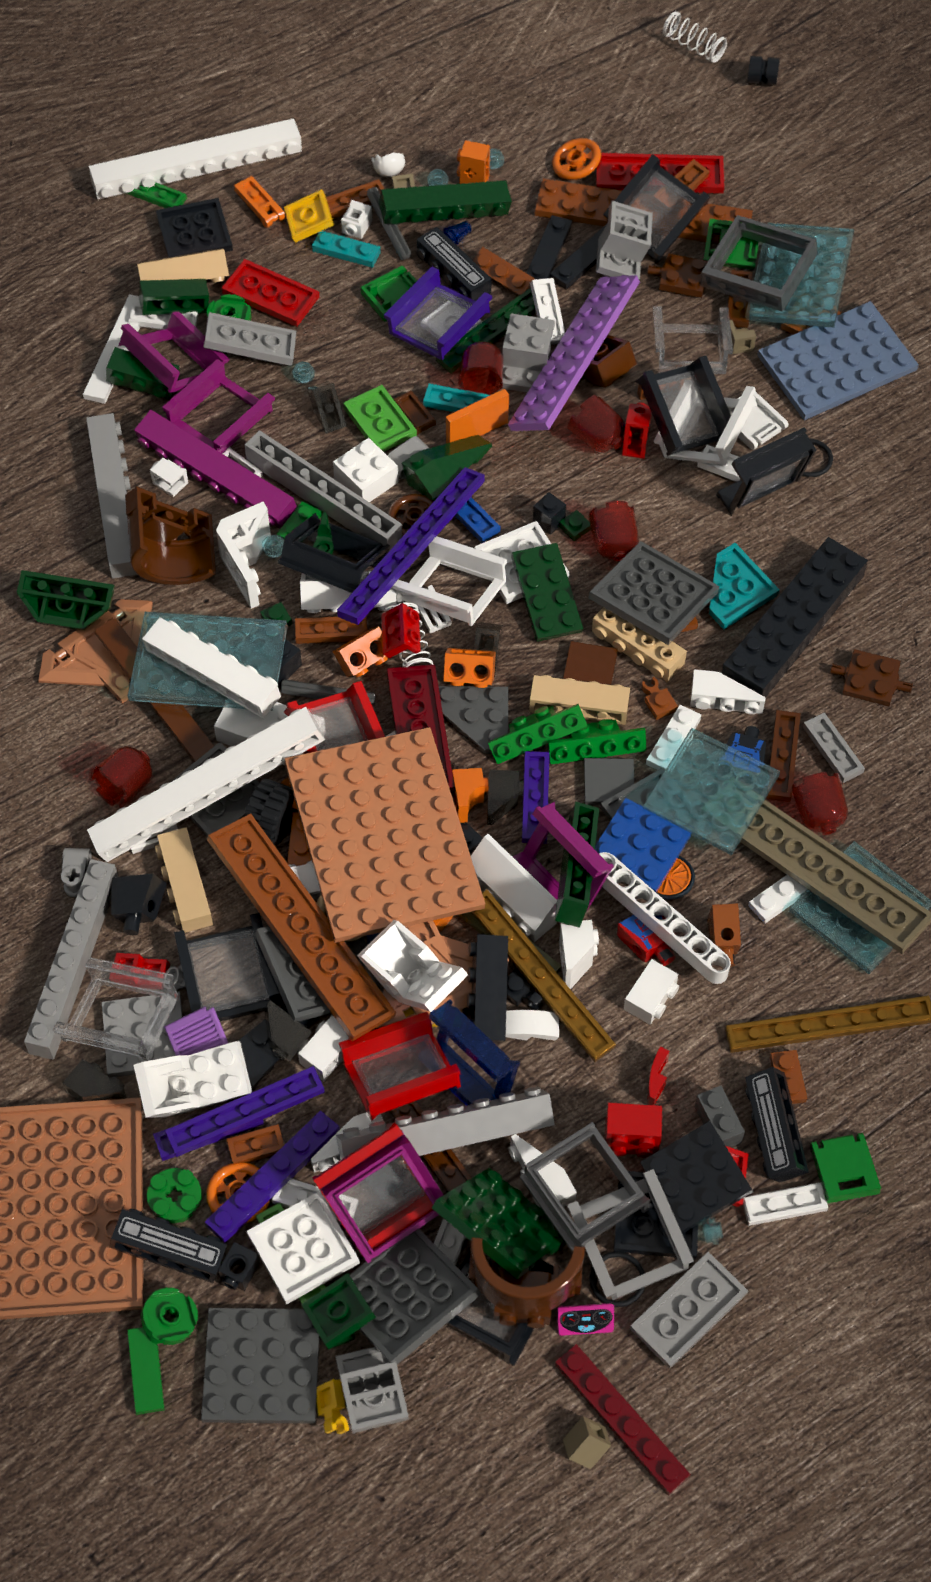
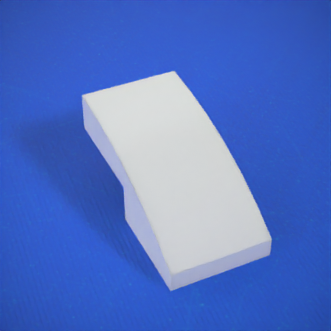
M507 1010L506 1037L526 1041L530 1037L555 1041L559 1038V1018L554 1012Z

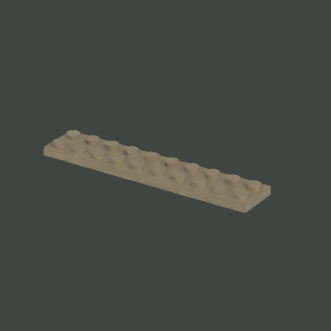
M733 777L701 809L703 817L901 954L906 951L931 923V912Z

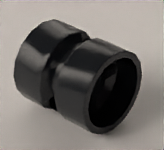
M751 55L747 83L759 84L763 81L765 85L776 86L780 58L768 57L764 60L762 56Z

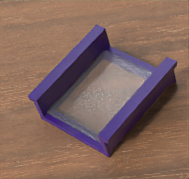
M431 267L384 314V318L388 320L389 333L443 360L444 355L485 313H490L489 301L492 299V295L484 292L477 301H474L441 285L439 269Z

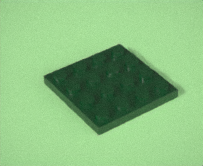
M490 1168L438 1198L432 1206L434 1211L470 1241L471 1238H482L483 1252L515 1279L520 1278L566 1245L541 1207L530 1202L519 1189L512 1187L498 1172Z

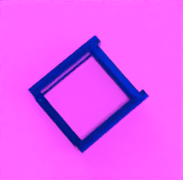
M451 999L438 1009H433L429 1014V1019L439 1027L437 1042L450 1065L457 1064L461 1073L459 1075L461 1087L457 1088L455 1086L449 1088V1090L466 1106L473 1105V1101L477 1099L488 1098L491 1101L499 1099L501 1094L511 1093L520 1061L509 1060L510 1058L456 1006H452L453 1001ZM449 1038L497 1083L495 1089L448 1045ZM427 1047L419 1054L418 1060L431 1072L440 1070Z

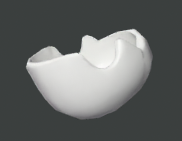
M391 153L383 157L376 155L375 159L374 157L371 158L376 173L382 177L395 176L405 166L404 155L400 153Z

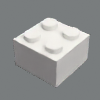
M369 438L333 461L334 479L368 502H371L399 483L398 465Z

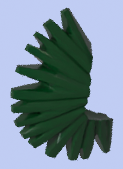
M324 512L318 526V535L313 547L332 554V534L327 513Z

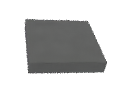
M584 758L585 804L600 806L603 801L634 784V759Z

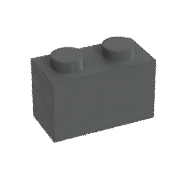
M722 1086L698 1094L694 1107L703 1125L711 1121L725 1146L734 1147L741 1144L745 1131Z

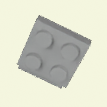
M615 201L611 202L608 223L598 239L597 273L610 277L637 275L638 279H640L641 261L651 246L653 213Z
M518 314L510 315L503 344L502 369L498 388L528 393L550 358L555 320Z
M376 1347L336 1356L352 1433L409 1420L396 1361L389 1363Z

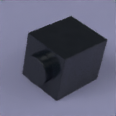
M550 492L533 506V522L537 521L540 527L550 535L559 527V521L566 517V504Z

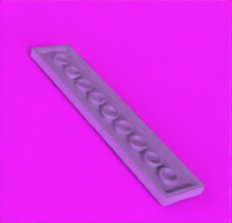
M637 275L605 276L599 278L550 356L547 365L543 367L508 423L511 431L549 430L640 283Z

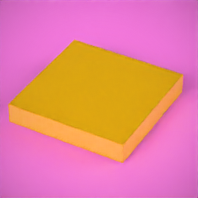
M322 189L284 206L291 236L295 243L334 225L327 199Z

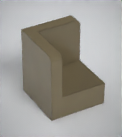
M728 320L726 337L732 354L754 351L756 341L754 329H735L733 320Z
M584 1416L563 1439L568 1459L588 1469L593 1468L611 1447L605 1426Z

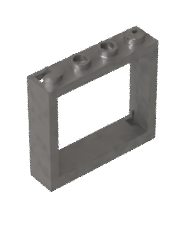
M737 215L702 271L703 287L783 312L817 256V239ZM741 236L802 255L782 289L720 271Z

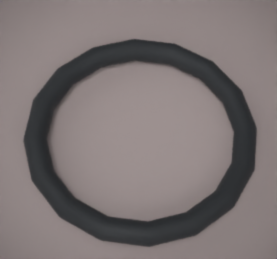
M809 438L812 444L822 447L827 452L829 458L828 464L824 469L818 472H804L802 475L817 477L826 473L831 468L833 455L825 443ZM791 464L794 470H796L797 467L794 464Z
M609 1252L601 1256L603 1261L616 1257L627 1259L636 1266L639 1275L645 1274L640 1262L630 1254ZM593 1265L591 1267L589 1275L590 1288L596 1298L604 1304L612 1303L614 1307L628 1306L637 1301L644 1292L645 1287L639 1289L633 1297L626 1301L616 1302L609 1300L600 1294L595 1283L596 1273Z

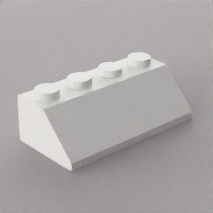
M363 571L360 584L371 571ZM302 573L301 610H307L308 613H319L321 609H330L331 612H337V609L352 594ZM393 586L374 607H378L380 611H388L397 605L396 590L393 589Z
M489 834L484 836L471 855L481 891L484 892L488 889L522 932L535 942L556 925L557 900Z

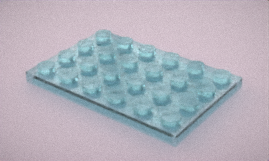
M768 223L781 229H787L817 239V256L783 312L749 301L746 320L834 328L851 252L854 229ZM763 243L754 281L782 289L802 255Z
M159 612L144 613L128 691L129 701L246 709L146 650L142 638L159 617L167 622L169 620L175 622L181 630L193 632L202 642L206 644L208 642L212 643L221 653L225 655L231 654L240 664L244 666L250 665L261 676L265 678L269 676L278 683L288 627L287 621Z

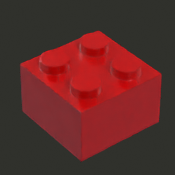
M608 1103L605 1120V1141L616 1156L637 1154L638 1157L647 1158L659 1151L662 1137V1106Z

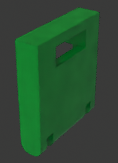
M709 220L704 260L709 261L716 250L710 249L712 233L721 234V242L733 221ZM741 236L724 266L754 270L756 265L754 261L757 259L759 241Z
M400 266L361 286V295L381 319L386 322L388 320L384 318V314L417 280L410 272H407L404 266ZM376 296H379V298L383 301L382 306L376 300Z
M857 1133V1142H855L852 1134L821 1140L820 1149L816 1141L810 1142V1150L820 1182L822 1183L827 1204L880 1194L881 1185L863 1133ZM863 1178L861 1187L840 1190L838 1183Z

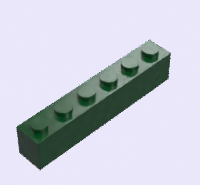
M506 180L381 189L379 199L384 224L508 215L512 203Z
M575 801L567 822L595 849L599 808ZM565 848L563 849L555 921L580 928L589 906L592 876Z

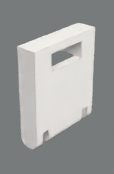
M757 392L753 394L757 406H753L738 436L751 450H755L758 445H762L780 433L781 429L784 430L788 427L787 420Z

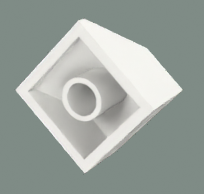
M583 920L580 928L563 923L560 925L559 950L563 981L570 989L592 966L593 956L597 955L599 936L598 930L593 929L592 920Z

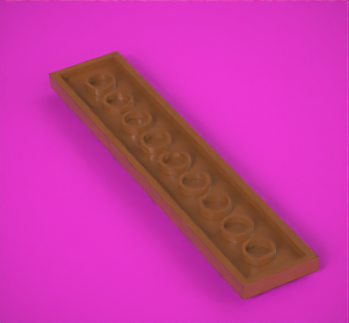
M543 179L535 208V216L551 218L554 215L572 220V222L605 226L608 221L603 214L622 190ZM641 193L631 207L653 213L652 234L667 236L692 206L688 201L683 200L668 214L652 202L654 195ZM707 204L699 211L678 238L706 242L710 219L734 221L737 215L752 219L753 210ZM712 233L711 243L719 244L721 234Z
M252 814L208 835L207 841L351 1041L356 1040L395 1017L396 1011L345 941L334 942L328 918Z

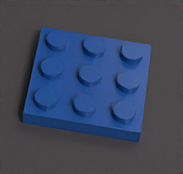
M625 798L595 845V850L598 853L607 852L614 855L657 893L690 839L692 832Z

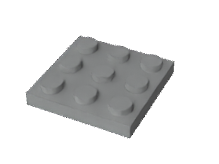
M180 992L102 1002L107 1075L109 1078L134 1075V1064L176 1056L164 1026L183 1017Z

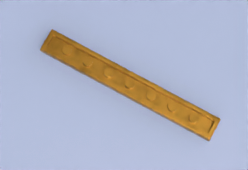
M488 889L482 892L485 909L472 911V914L490 935L508 936L509 959L593 1061H598L616 1047L614 1041Z
M928 995L726 1025L725 1031L730 1053L915 1026L931 1023V1000Z

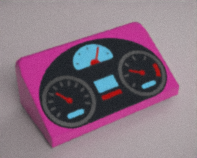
M614 1304L559 1307L557 1310L559 1335L613 1332Z

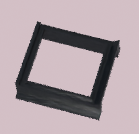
M315 513L285 536L278 564L352 593L360 585L363 571L370 565L376 567L389 552L390 545L382 546L379 542L331 523L329 525L332 534L333 550L360 561L354 564L304 544L302 541L308 536V540L315 542L318 535L317 530L320 519Z

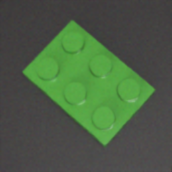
M383 385L343 403L344 410L364 437L371 439L383 452L417 436V430Z

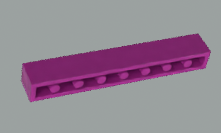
M150 410L134 429L138 437L137 441L146 449L150 447L155 450L159 457L168 458L180 468H185L197 481L201 482L203 480L208 483V486L217 493L221 491L226 494V498L232 503L237 504L238 502L243 505L244 509L264 502L268 509L269 526L271 527L275 525L281 529L297 508L293 497L153 410Z

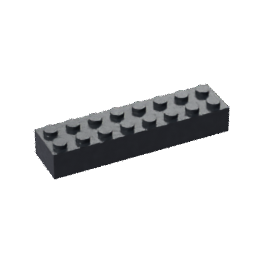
M828 537L724 662L722 674L766 698L864 577L868 560Z

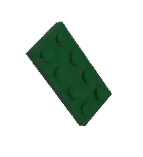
M552 543L512 552L511 558L536 642L582 632L583 626L558 544Z

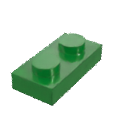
M302 501L278 531L277 539L284 542L285 536L313 514L316 513L320 519L322 511Z

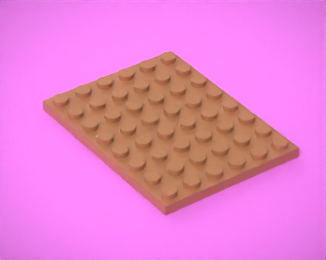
M430 727L285 758V767L335 943L380 933L393 920L399 921L406 927L485 909L482 891Z
M141 1098L0 1107V1320L140 1310L143 1308V1259L109 1248L110 1240L122 1209H136L143 1213Z

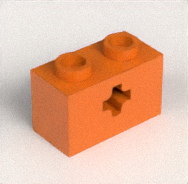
M465 140L463 148H459L457 153V161L460 162L457 168V177H460V184L488 182L490 176V145Z

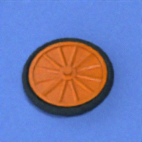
M681 856L677 858L657 891V894L664 900L681 898L692 889L695 882V873L691 864Z

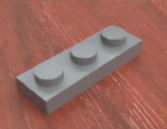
M825 712L804 722L803 729L842 783L864 773V766Z

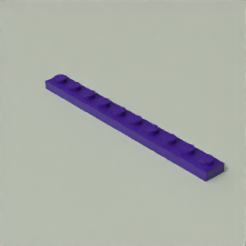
M464 467L337 609L338 617L359 625L485 482L484 474Z

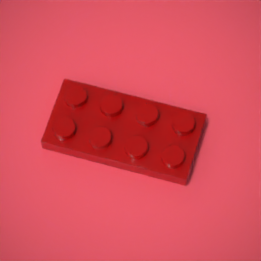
M246 259L242 261L222 287V294L238 295L245 299V303L296 327H298L320 298L319 291Z

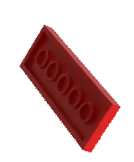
M601 153V160L596 168V187L623 191L652 154ZM653 154L660 159V167L672 176H676L694 159L710 172L709 176L693 191L696 193H702L703 191L705 193H724V156ZM654 178L643 192H658L665 184Z

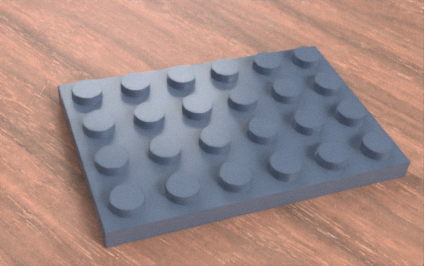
M871 301L758 350L757 354L803 420L912 373L919 366Z

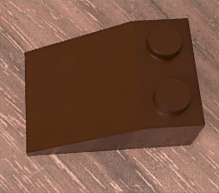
M607 335L582 377L590 383L604 388L612 385L617 378L628 373L637 364L630 341Z

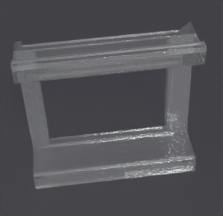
M653 306L655 352L658 353L659 373L688 366L694 362L664 360V332L717 333L720 362L709 361L714 374H726L728 354H733L728 308L719 307L718 325L663 324L662 306Z
M89 957L85 966L92 979L70 1023L57 1021L53 1032L60 1034L64 1042L68 1040L136 1055L149 1061L164 1026L179 998L173 984L174 975ZM101 985L162 997L142 1039L81 1027Z

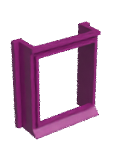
M179 311L172 312L167 329L140 335L129 323L121 326L123 333L118 346L124 345L169 388V393L182 390L198 375L178 380L180 372L151 344L172 339L204 370L217 359L223 362L224 365L229 362V358L222 351L204 348L205 335Z
M217 359L168 401L162 409L166 412L167 420L220 453H223L268 412H272V402L275 401V397L267 393L259 400L225 377L224 363ZM221 385L252 407L218 438L211 441L182 421V419Z
M555 802L542 808L540 806L536 807L532 815L539 823L523 852L512 857L557 900L559 882L535 858L550 832L593 877L589 909L614 865L612 863L608 864L555 809Z
M404 1133L321 1188L367 1263H370L373 1258L439 1215L436 1211L432 1210L372 1250L339 1198V1195L402 1155L434 1205L435 1201L443 1196V1193Z

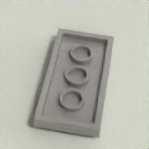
M209 312L204 348L292 366L296 331Z
M707 1252L630 1326V1330L670 1369L747 1295L748 1290L719 1261Z

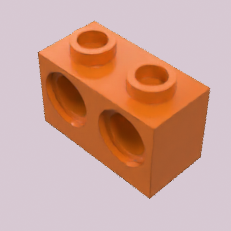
M373 627L332 651L346 677L355 675L358 678L368 672L367 667L375 664L377 666L388 660L383 655L382 631L380 627ZM372 641L375 642L378 647V650L375 654H373L370 651V644ZM353 653L358 658L356 666H353L350 662V656Z
M448 648L445 652L444 681L450 682V685L463 686L464 683L474 684L473 686L477 688H486L488 685H492L495 673L496 652ZM452 664H461L464 671L461 673L455 672L452 669ZM477 665H484L488 673L484 675L479 674L475 667Z

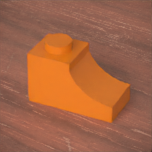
M482 768L452 770L455 786L452 795L460 823H467L470 809L478 803H484V793L489 791L488 778H483Z

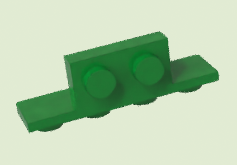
M579 704L557 713L553 706H544L538 708L530 716L515 718L511 724H508L510 733L488 741V745L496 763L500 764L524 754L525 751H531L543 746L548 741L557 740L587 727V723Z
M603 719L599 722L587 723V727L569 734L567 739L548 741L549 761L551 764L581 761L584 758H602L644 752L647 749L645 727L620 731L616 719Z

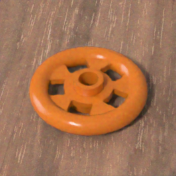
M577 138L570 140L555 152L552 160L553 170L559 177L566 180H577L586 177L597 168L601 160V150L597 143L590 139ZM586 148L591 150L588 154L584 152ZM566 159L567 164L561 165V160ZM587 160H590V163L587 166H584ZM570 168L577 169L576 171H569Z
M242 1162L237 1164L230 1163L216 1171L211 1177L206 1191L207 1203L212 1213L224 1204L219 1203L217 1194L225 1192L226 1199L228 1200L246 1182L244 1181L247 1175L253 1176L260 1168L253 1164ZM233 1174L236 1180L227 1186L223 1180ZM270 1200L246 1223L257 1219L256 1215L266 1210Z

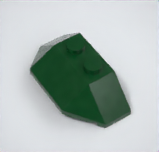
M21 570L17 594L38 623L85 630L110 609L115 585Z

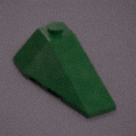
M475 435L419 451L401 463L407 484L434 502L463 468H469L472 464L478 463L491 449L492 444L481 436Z

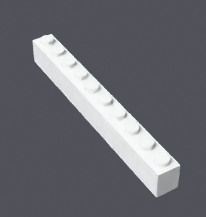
M289 119L89 166L91 181L97 199L131 192L134 188L140 189V185L150 188L155 185V182L159 184L171 183L302 152L301 136L294 119Z
M307 707L297 709L290 716L281 721L273 722L268 728L258 734L250 735L242 743L227 748L224 753L215 758L206 760L194 770L184 772L178 779L163 784L158 790L149 795L140 797L137 802L130 806L120 808L112 816L97 821L94 826L87 829L97 854L106 862H109L132 847L143 843L285 763V758L297 756L323 742L325 738L314 716Z

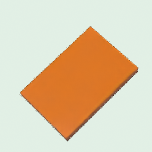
M505 389L500 390L447 415L446 444L475 435L482 436L507 424L509 416L508 392Z

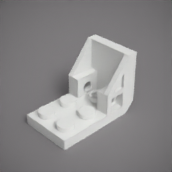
M264 502L221 519L216 529L220 557L251 609L259 606L258 595H261V592L256 583L259 581L258 575L254 568L250 569L249 566L257 562L271 536L268 509Z
M393 920L357 955L386 991L398 1002L429 1012L468 976L462 967L440 962L427 945L397 920Z
M240 1041L191 1055H178L134 1064L146 1118L179 1115L252 1093Z

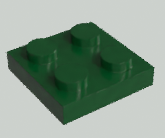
M348 1273L301 1304L328 1349H331L376 1318Z

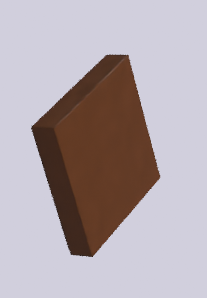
M571 641L563 679L572 678L576 681H595L600 684L612 685L618 649Z

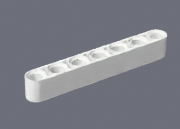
M607 852L599 853L608 864L612 863L614 865L602 887L708 981L714 984L723 983L728 978L731 964L727 954L614 855ZM624 882L628 886L622 887L618 883ZM637 899H644V900H646L647 902H646V903H639V902L636 901V900H637ZM662 915L666 919L659 920L655 916ZM682 932L685 934V936L679 937L676 936L674 933ZM693 949H701L704 953H696ZM712 966H721L723 970H715Z

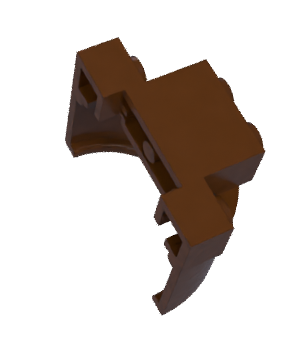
M137 486L125 495L130 562L132 569L140 577L159 584L185 585L200 582L216 575L211 514L196 508H192L187 512L157 501L156 493ZM185 533L190 539L177 540V537Z
M471 1238L469 1280L495 1305L494 1321H499L500 1324L506 1326H513L518 1322L527 1323V1326L532 1328H543L544 1325H550L552 1309L559 1306L568 1297H574L575 1294L580 1295L585 1247L574 1246L572 1258L569 1263H566L565 1270L559 1269V1264H554L553 1275L547 1272L528 1271L520 1278L515 1279L505 1269L498 1270V1263L494 1260L492 1264L487 1263V1256H484L482 1238Z

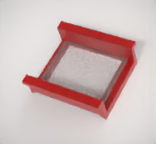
M362 681L353 683L345 692L302 705H298L297 701L289 702L286 704L287 708L283 712L290 716L293 711L307 707L314 716L325 738L323 742L308 749L303 754L385 737Z
M427 1011L370 1031L354 1041L348 1039L339 1042L344 1068L371 1122L381 1113L455 1086L457 1088L461 1087L460 1070L457 1064L450 1065L433 1034L431 1017Z
M394 1123L388 1130L319 1175L312 1177L320 1191L322 1192V1187L403 1135L401 1129ZM402 1155L339 1195L340 1200L372 1250L433 1210L432 1202Z

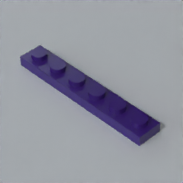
M314 1066L169 1128L165 1132L175 1156L178 1157L325 1093V1089Z
M320 1110L205 1221L206 1227L226 1243L340 1130V1126Z

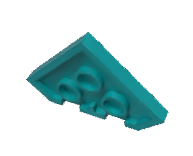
M736 543L717 553L713 583L720 587L718 593L710 601L709 615L724 630L779 595L780 589Z

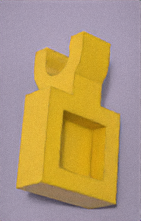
M332 1379L317 1387L318 1416L325 1417V1433L337 1430V1434H343L349 1431L346 1418L340 1414V1410L346 1408L341 1380Z

